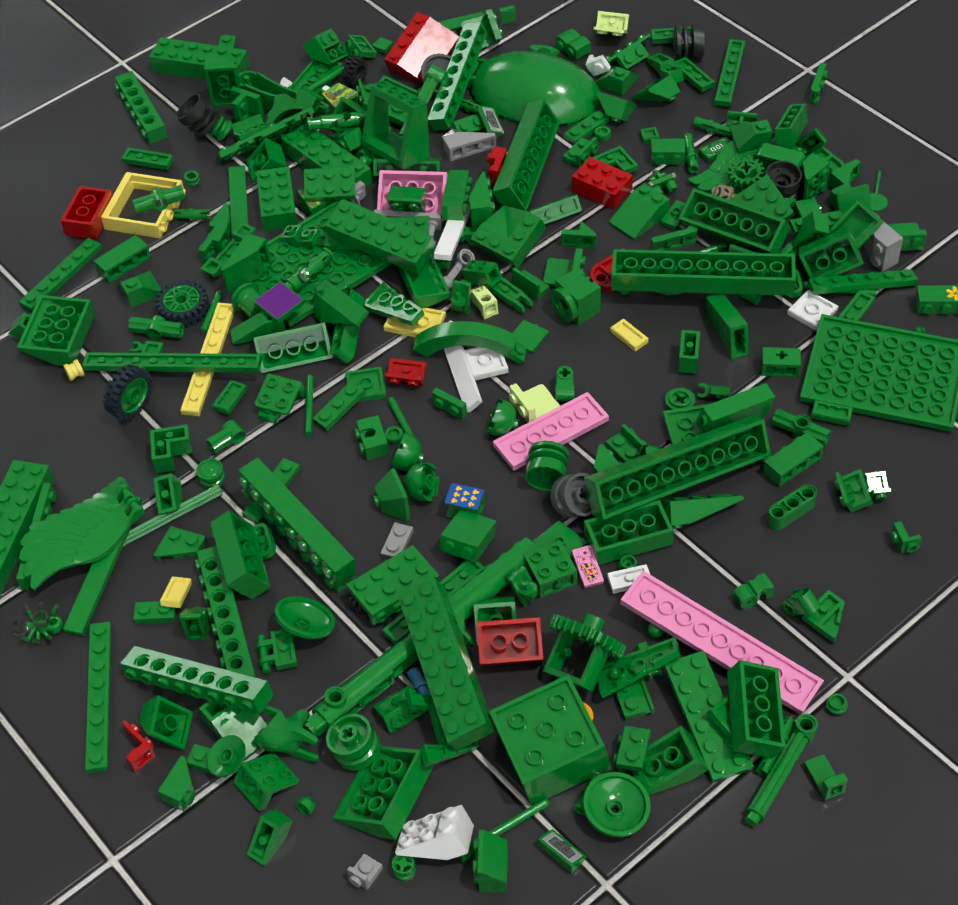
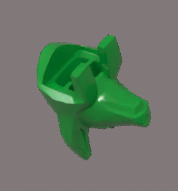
M267 706L265 714L273 719L267 720L266 728L258 731L254 738L255 743L266 751L283 752L301 760L317 762L319 756L301 744L302 741L312 745H317L319 742L315 735L303 727L310 713L300 709L294 715L287 718L281 710Z

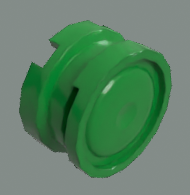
M219 115L209 134L216 136L217 140L222 141L230 131L232 122L225 120L224 116Z
M211 458L198 464L196 473L201 486L209 489L216 484L221 486L224 483L225 472L220 461Z

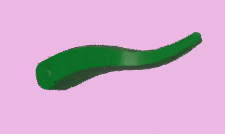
M249 70L238 74L241 89L261 95L262 106L265 110L270 111L272 109L273 100L278 94L285 93L296 99L297 91L269 79L260 72L256 73ZM321 101L318 111L314 115L327 114L329 112V105ZM295 109L286 115H295L303 110Z

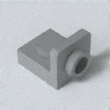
M362 181L356 183V199L346 200L361 206L360 200L366 196L365 184Z
M363 854L354 867H348L349 881L358 888L361 886L368 890L382 871L383 866L368 855Z

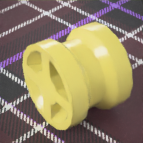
M77 359L71 364L63 365L70 381L75 380V377L84 376L83 369Z

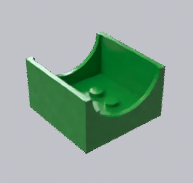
M569 674L489 711L497 733L506 748L531 806L542 799H548L591 779L599 773L602 774L612 769L605 745Z

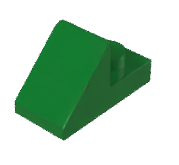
M581 221L579 230L562 229L561 246L596 249V233Z

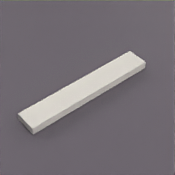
M469 205L468 213L464 215L463 221H447L435 249L434 259L452 260L470 215Z
M463 346L444 348L461 400L466 403L467 412L470 413L483 401Z

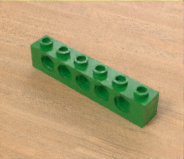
M133 71L116 76L115 89L120 94L122 102H125V106L130 111L132 119L135 120L137 128L141 129L143 138H147L149 144L168 138L163 121Z

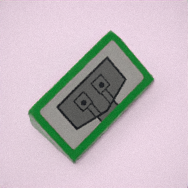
M478 106L477 109L487 133H495L496 138L503 135L504 131L494 108Z
M553 829L538 839V847L571 874L587 858L586 855Z

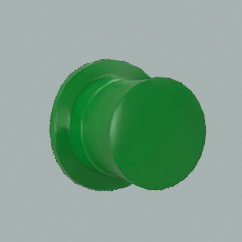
M251 282L238 287L232 296V307L236 311L242 310L249 318L261 312L254 305V300L261 296L259 286Z

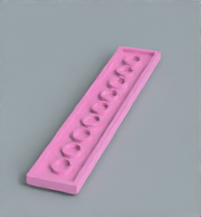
M645 571L640 573L620 600L621 605L697 652L704 651L707 658L727 670L732 668L739 660L778 668L781 702L799 715L804 713L823 684V679Z

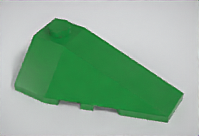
M327 280L320 283L314 292V318L320 322H325V324L332 323L333 325H338V323H341L345 326L358 327L370 313Z
M713 494L707 498V496L691 495V499L688 497L667 496L655 501L660 500L672 528H682V524L693 523L742 501L744 496L739 494Z

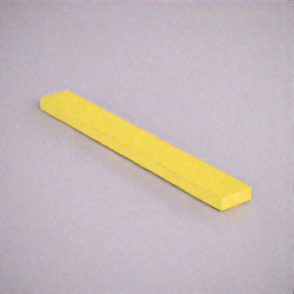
M217 303L201 353L221 354L235 312L232 304ZM214 372L193 373L180 410L182 415L200 416Z

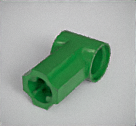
M229 420L223 425L221 431L206 439V443L213 453H217L232 443L239 444L244 441L246 432L235 420Z

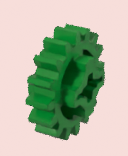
M743 157V160L738 158L737 163L732 162V166L728 167L730 183H734V187L739 185L740 189L749 187L765 176L763 163H759V159L754 161L753 157L749 159Z

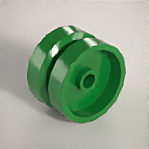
M347 714L339 717L331 724L327 731V746L344 769L354 771L366 768L376 760L380 753V739L370 722L362 715Z

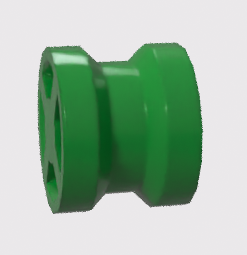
M396 855L393 858L392 868L395 878L400 881L411 880L416 873L413 857Z

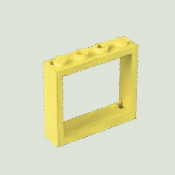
M126 172L101 216L104 230L161 239L163 233L167 230L169 222L173 219L175 209L179 208L180 201L169 204L161 212L156 224L118 217L134 189L152 191L156 188H161L165 190L182 185L185 194L186 190L183 187L182 180Z

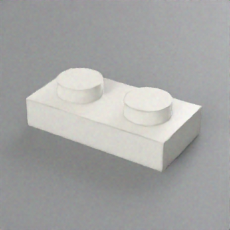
M647 564L607 573L612 593L627 591L642 571L650 574Z

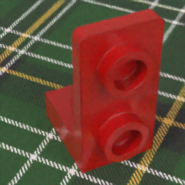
M125 720L122 722L126 734L139 745L126 756L130 768L136 773L155 757L152 749L154 744L147 736L143 738L140 735L141 732L135 724L130 725Z

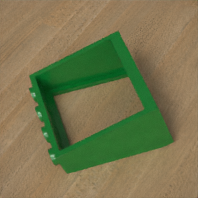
M379 81L377 84L372 85L361 139L362 146L402 169L428 159L427 103L387 81ZM388 102L408 113L403 137L389 130Z

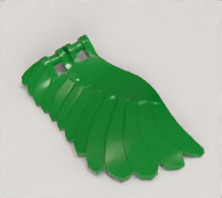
M772 131L771 144L776 145L775 132ZM733 140L722 149L708 170L688 178V182L697 185L698 190L711 193L713 187L723 184L733 187L734 194H739L746 187L740 189L739 185L734 187V183H730L728 167L732 166V162L737 163L738 158L743 160V157L747 159L753 157L754 160L758 148L737 151ZM794 145V147L791 148L792 150L800 151L803 154H807V150L802 147Z
M118 477L116 481L109 483V486L101 489V492L93 495V498L86 499L83 503L75 504L73 508L60 511V514L48 515L46 520L35 522L29 526L30 532L25 534L20 541L23 548L20 551L19 559L22 563L26 562L23 574L25 578L31 577L30 587L34 591L59 570L95 562L107 556L122 541L130 526L144 515L145 510L139 505L135 494L130 492L131 488L123 477Z

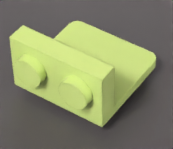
M598 11L596 27L593 26V30H597L596 33L608 34L609 31L612 32V35L623 36V33H627L630 14Z
M516 383L510 386L509 400L527 423L560 407L543 384L537 385L525 392Z

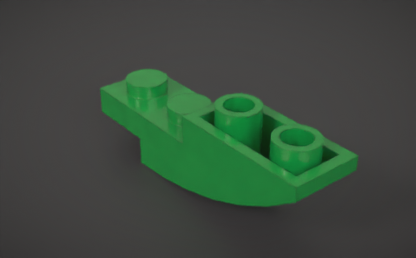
M224 203L213 220L210 221V233L203 244L199 246L198 253L203 263H206L215 252L220 253L229 241L231 235V216L228 203Z

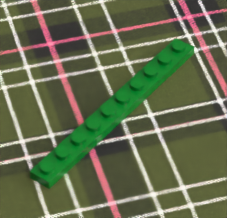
M86 352L82 368L84 371H117L122 369L124 365L133 364L144 366L146 371L259 373L262 356L261 354Z

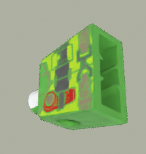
M340 83L331 88L324 86L321 90L322 100L329 105V112L333 114L341 97L353 100L360 105L358 92Z

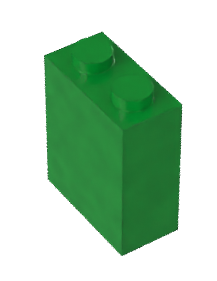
M460 509L442 532L439 550L476 563L495 537L497 521Z

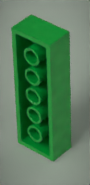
M161 37L149 55L152 72L206 80L204 71L206 57H224L237 66L238 74L247 71L250 66L248 52L244 49Z
M306 123L281 138L284 153L305 169L355 166L356 183L362 181L365 184V188L373 183L369 166L317 129L307 131Z
M693 188L678 218L685 227L695 225L701 233L757 253L778 254L791 228L785 219Z
M345 199L340 201L325 224L328 237L417 275L435 249L433 236Z

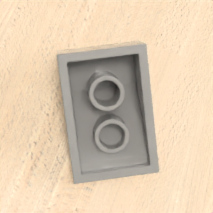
M884 222L863 244L872 265L881 272L896 265L899 261L903 237Z

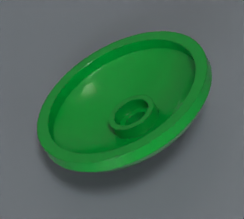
M292 596L284 598L276 604L274 616L278 624L286 632L299 638H323L328 636L335 626V618L331 611L323 604L306 597Z
M608 772L599 775L590 782L584 794L583 809L586 818L596 830L611 837H627L635 834L645 825L650 814L651 804L646 789L637 779L625 773ZM611 808H616L618 812H612Z

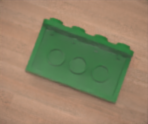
M412 545L346 584V589L370 616L372 625L384 622L390 615L402 610L398 598L399 595L432 578H436L439 581V574Z

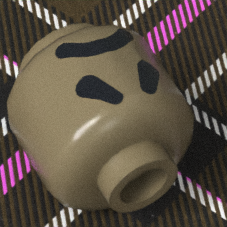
M723 184L713 187L711 193L727 200L737 195L734 194L733 187Z

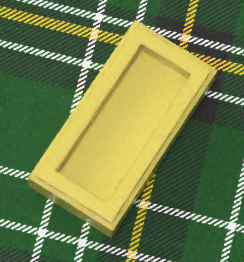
M625 319L610 327V332L633 351H637L648 343L649 338Z
M172 577L160 600L161 606L181 608L192 585V580L190 578Z

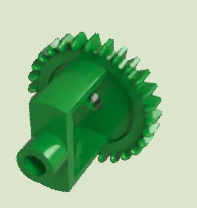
M585 613L581 624L569 618L552 614L548 626L552 631L559 633L543 672L557 679L568 675L561 672L566 657H569L572 653L570 648L573 641L581 640V646L588 643L589 649L592 646L595 647L581 679L572 675L569 676L575 688L578 686L593 692L608 656L621 659L627 646L603 634L601 630L605 621L592 614Z

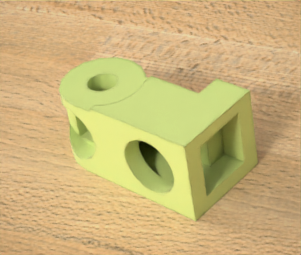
M484 285L471 290V300L479 308L484 319L499 314L497 299Z

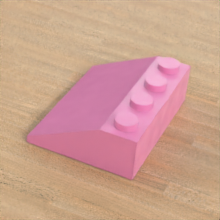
M380 170L377 210L392 211L387 201L391 186L425 188L427 191L425 213L442 214V202L448 178L447 172Z

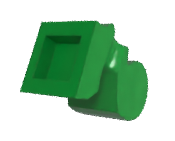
M765 573L758 574L754 580H749L747 584L738 586L732 595L742 609L751 608L756 605L762 594L766 599L773 598L774 585Z

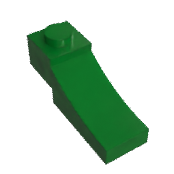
M662 53L646 57L647 64L652 66L661 78L671 74L677 85L679 82L684 81L683 70L675 65L673 58Z

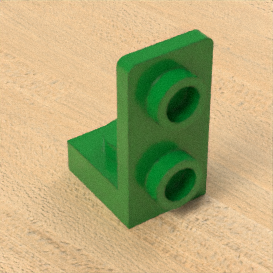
M824 754L805 761L804 765L824 800L845 793L848 783L847 777L844 773L836 775Z

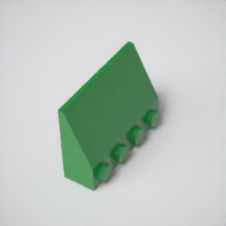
M40 295L17 345V350L58 366L73 363L80 353L95 317L91 300Z
M381 746L376 760L368 767L358 770L333 819L373 836L396 840L434 765L424 766L420 750Z

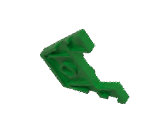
M412 688L407 689L405 696L409 710L429 711L438 745L424 744L420 748L424 766H431L475 751L479 747L478 740L459 750L448 744L432 696L426 693L423 696L417 694L416 690Z

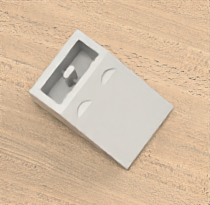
M462 805L449 807L436 814H428L424 818L415 821H408L402 827L395 853L399 856L449 860L467 854L474 825Z

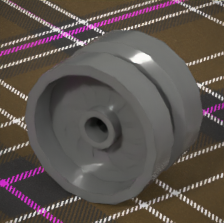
M569 474L561 476L554 482L550 498L552 506L557 513L568 518L584 517L592 514L584 477L590 474Z

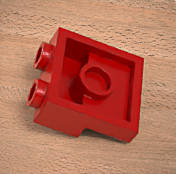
M493 147L491 153H488V175L490 176V188H492V191L507 156V148Z

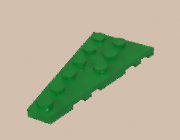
M311 106L289 118H285L277 124H270L266 129L238 141L230 147L221 148L217 155L219 162L257 148L265 138L275 141L306 123V117H313L315 113L313 107Z

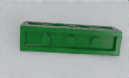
M569 195L527 211L540 217L545 225L578 213L582 209L578 196Z

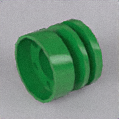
M546 440L532 444L528 451V464L525 473V480L528 485L540 491L550 492L554 482L561 476L567 475L569 452L566 447L560 443Z

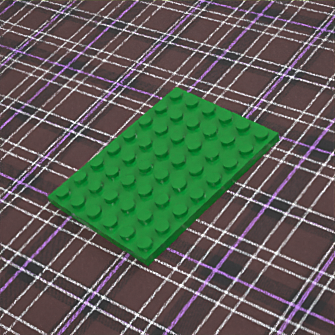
M341 200L333 202L297 224L301 225L304 230L318 229L321 235L315 246L288 243L281 240L282 234L267 242L272 264L263 276L252 281V283H256L259 286V293L261 295L280 281L285 284L286 279L299 268L304 267L313 256L321 253L325 242V224ZM358 249L330 250L334 255V260L325 264L319 273L313 274L312 278L296 292L304 299L305 304L283 321L291 327L314 313V292L317 290V286L324 280H327L343 292L348 287H356L391 265V263Z
M821 314L800 401L814 404L815 400L852 407V412L953 432L958 407V340Z

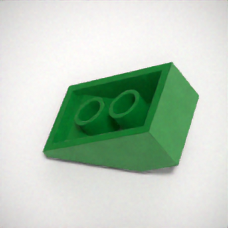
M643 183L629 195L610 219L609 224L632 240H636L661 221L669 210L670 199Z
M679 726L650 744L643 772L632 771L635 779L644 786L648 795H652L690 782L707 772L709 768L692 734L684 727Z

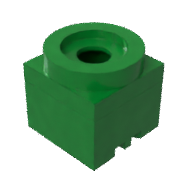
M579 267L555 280L556 289L551 291L550 300L554 310L561 319L566 322L573 320L577 325H580L601 312V287L594 281L590 282V277H586Z

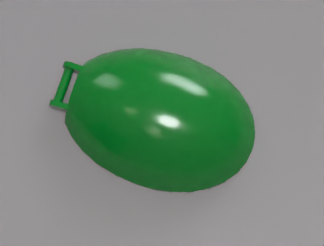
M513 51L497 55L488 60L478 58L468 82L469 86H473L472 94L476 98L477 104L493 107L495 111L499 112V115L504 116V120L517 124L521 121L527 103L543 98L560 124L567 123L568 126L578 124L579 120L597 111L601 104L597 96V92L601 91L587 72L572 62L542 52Z

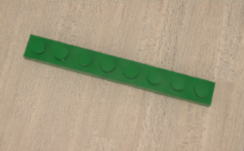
M111 622L90 624L85 762L87 774L109 771Z

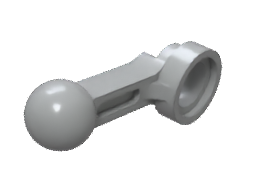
M462 249L457 254V261H455L453 268L447 276H443L448 289L453 286V280L460 270L467 266L468 262H464L462 256H465L468 262L475 260L474 254L470 250Z

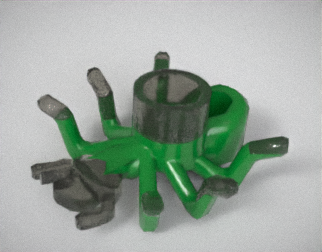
M43 601L39 602L40 611L32 614L28 605H25L24 608L32 622H28L25 619H17V622H14V625L17 626H12L14 631L17 632L14 634V637H19L18 641L24 640L29 642L36 631V638L32 640L33 644L40 643V633L44 634L48 641H51L53 639L51 635L60 633L64 627L61 617L56 616L59 603L57 602L52 608L51 617H48V614L44 611Z

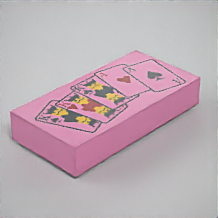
M588 545L572 550L571 553L584 589L603 584L604 579L592 546Z

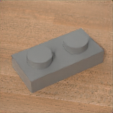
M394 522L381 551V558L390 559L405 550L414 532L413 527Z

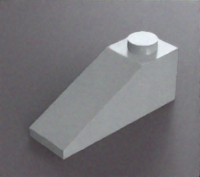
M456 132L443 136V148L450 161L496 147L495 133Z

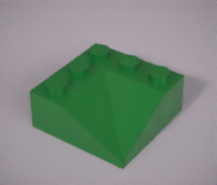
M504 205L478 227L471 240L477 249L518 269L546 227L540 217L528 211Z

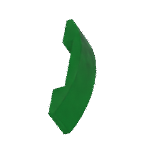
M242 222L232 233L233 239L215 259L210 257L200 268L201 271L213 277L221 275L222 265L227 262L231 253L236 250L240 241L248 233L255 235L256 228Z

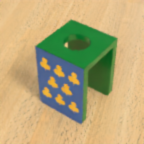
M452 483L445 499V505L449 506L446 518L453 519L460 509L482 516L486 506L485 490Z

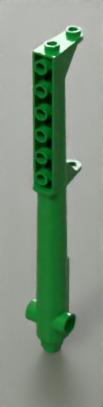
M527 537L517 541L508 552L502 553L498 560L493 564H488L483 572L478 576H473L468 584L463 588H458L454 595L449 598L466 647L471 648L474 646L473 639L465 631V621L474 614V604L492 599L510 584L506 574L513 568L519 570L523 566L527 571H531L524 558V554L541 548L537 543H533ZM409 633L341 687L333 686L327 689L324 695L325 699L312 709L313 715L303 724L304 729L318 738L325 731L327 732L331 724L339 717L347 714H357L394 684V679L419 659L411 634Z

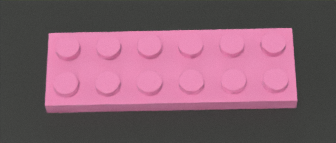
M587 392L494 440L493 447L514 471L528 464V451L532 444L546 440L564 445L609 421V415Z

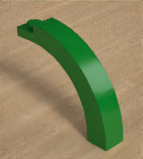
M470 321L447 322L427 328L416 335L413 350L427 358L435 352L448 347L477 346L498 352L519 365L524 362L526 347L516 342V335L493 325Z

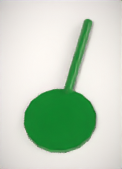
M878 171L875 193H869L870 206L873 212L883 211L888 205L886 197L878 194L881 171Z

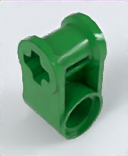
M561 366L557 369L555 400L571 401L574 399L573 370L569 366Z
M808 587L795 589L792 592V596L781 603L783 610L790 616L810 615L821 606Z

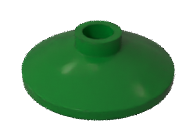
M529 46L530 51L547 53L554 56L560 54L558 49L550 46Z
M227 735L220 738L212 746L207 758V765L212 774L218 777H226L233 774L241 766L246 754L243 740L235 735Z

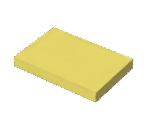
M422 308L425 315L414 326L387 318L383 328L387 332L416 337L425 329L442 324L445 320L446 312Z

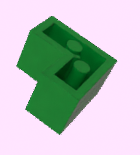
M188 424L150 430L151 456L156 474L175 471L174 456L193 453L192 437Z

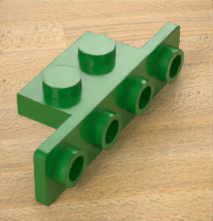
M650 33L646 36H639L634 43L632 41L629 42L625 49H618L613 53V56L610 57L608 55L605 57L609 65L617 61L621 68L629 70L645 60L649 53L643 44L651 37Z

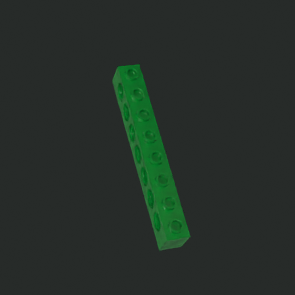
M481 21L464 23L428 115V123L434 131L451 130V124L454 122L487 35V31Z
M217 546L197 551L199 559L195 560L198 571H202L203 574L199 575L202 587L206 586L207 591H203L206 603L210 602L211 605L207 610L210 619L215 621L211 626L214 636L218 635L219 640H216L218 652H223V657H220L222 668L255 677L233 590L225 584L224 572L220 566V557L216 551Z
M134 646L120 663L124 670V675L130 680H138L148 685L159 686L162 689L174 690L180 694L185 693L195 698H203L212 703H221L230 708H239L248 713L260 714L274 696L266 680Z

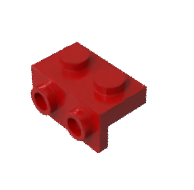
M390 358L388 373H385V378L389 383L399 385L400 382L407 383L411 387L424 385L427 363Z

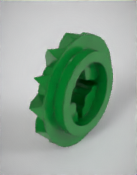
M674 388L666 394L665 403L667 408L672 410L693 407L695 396L688 389Z

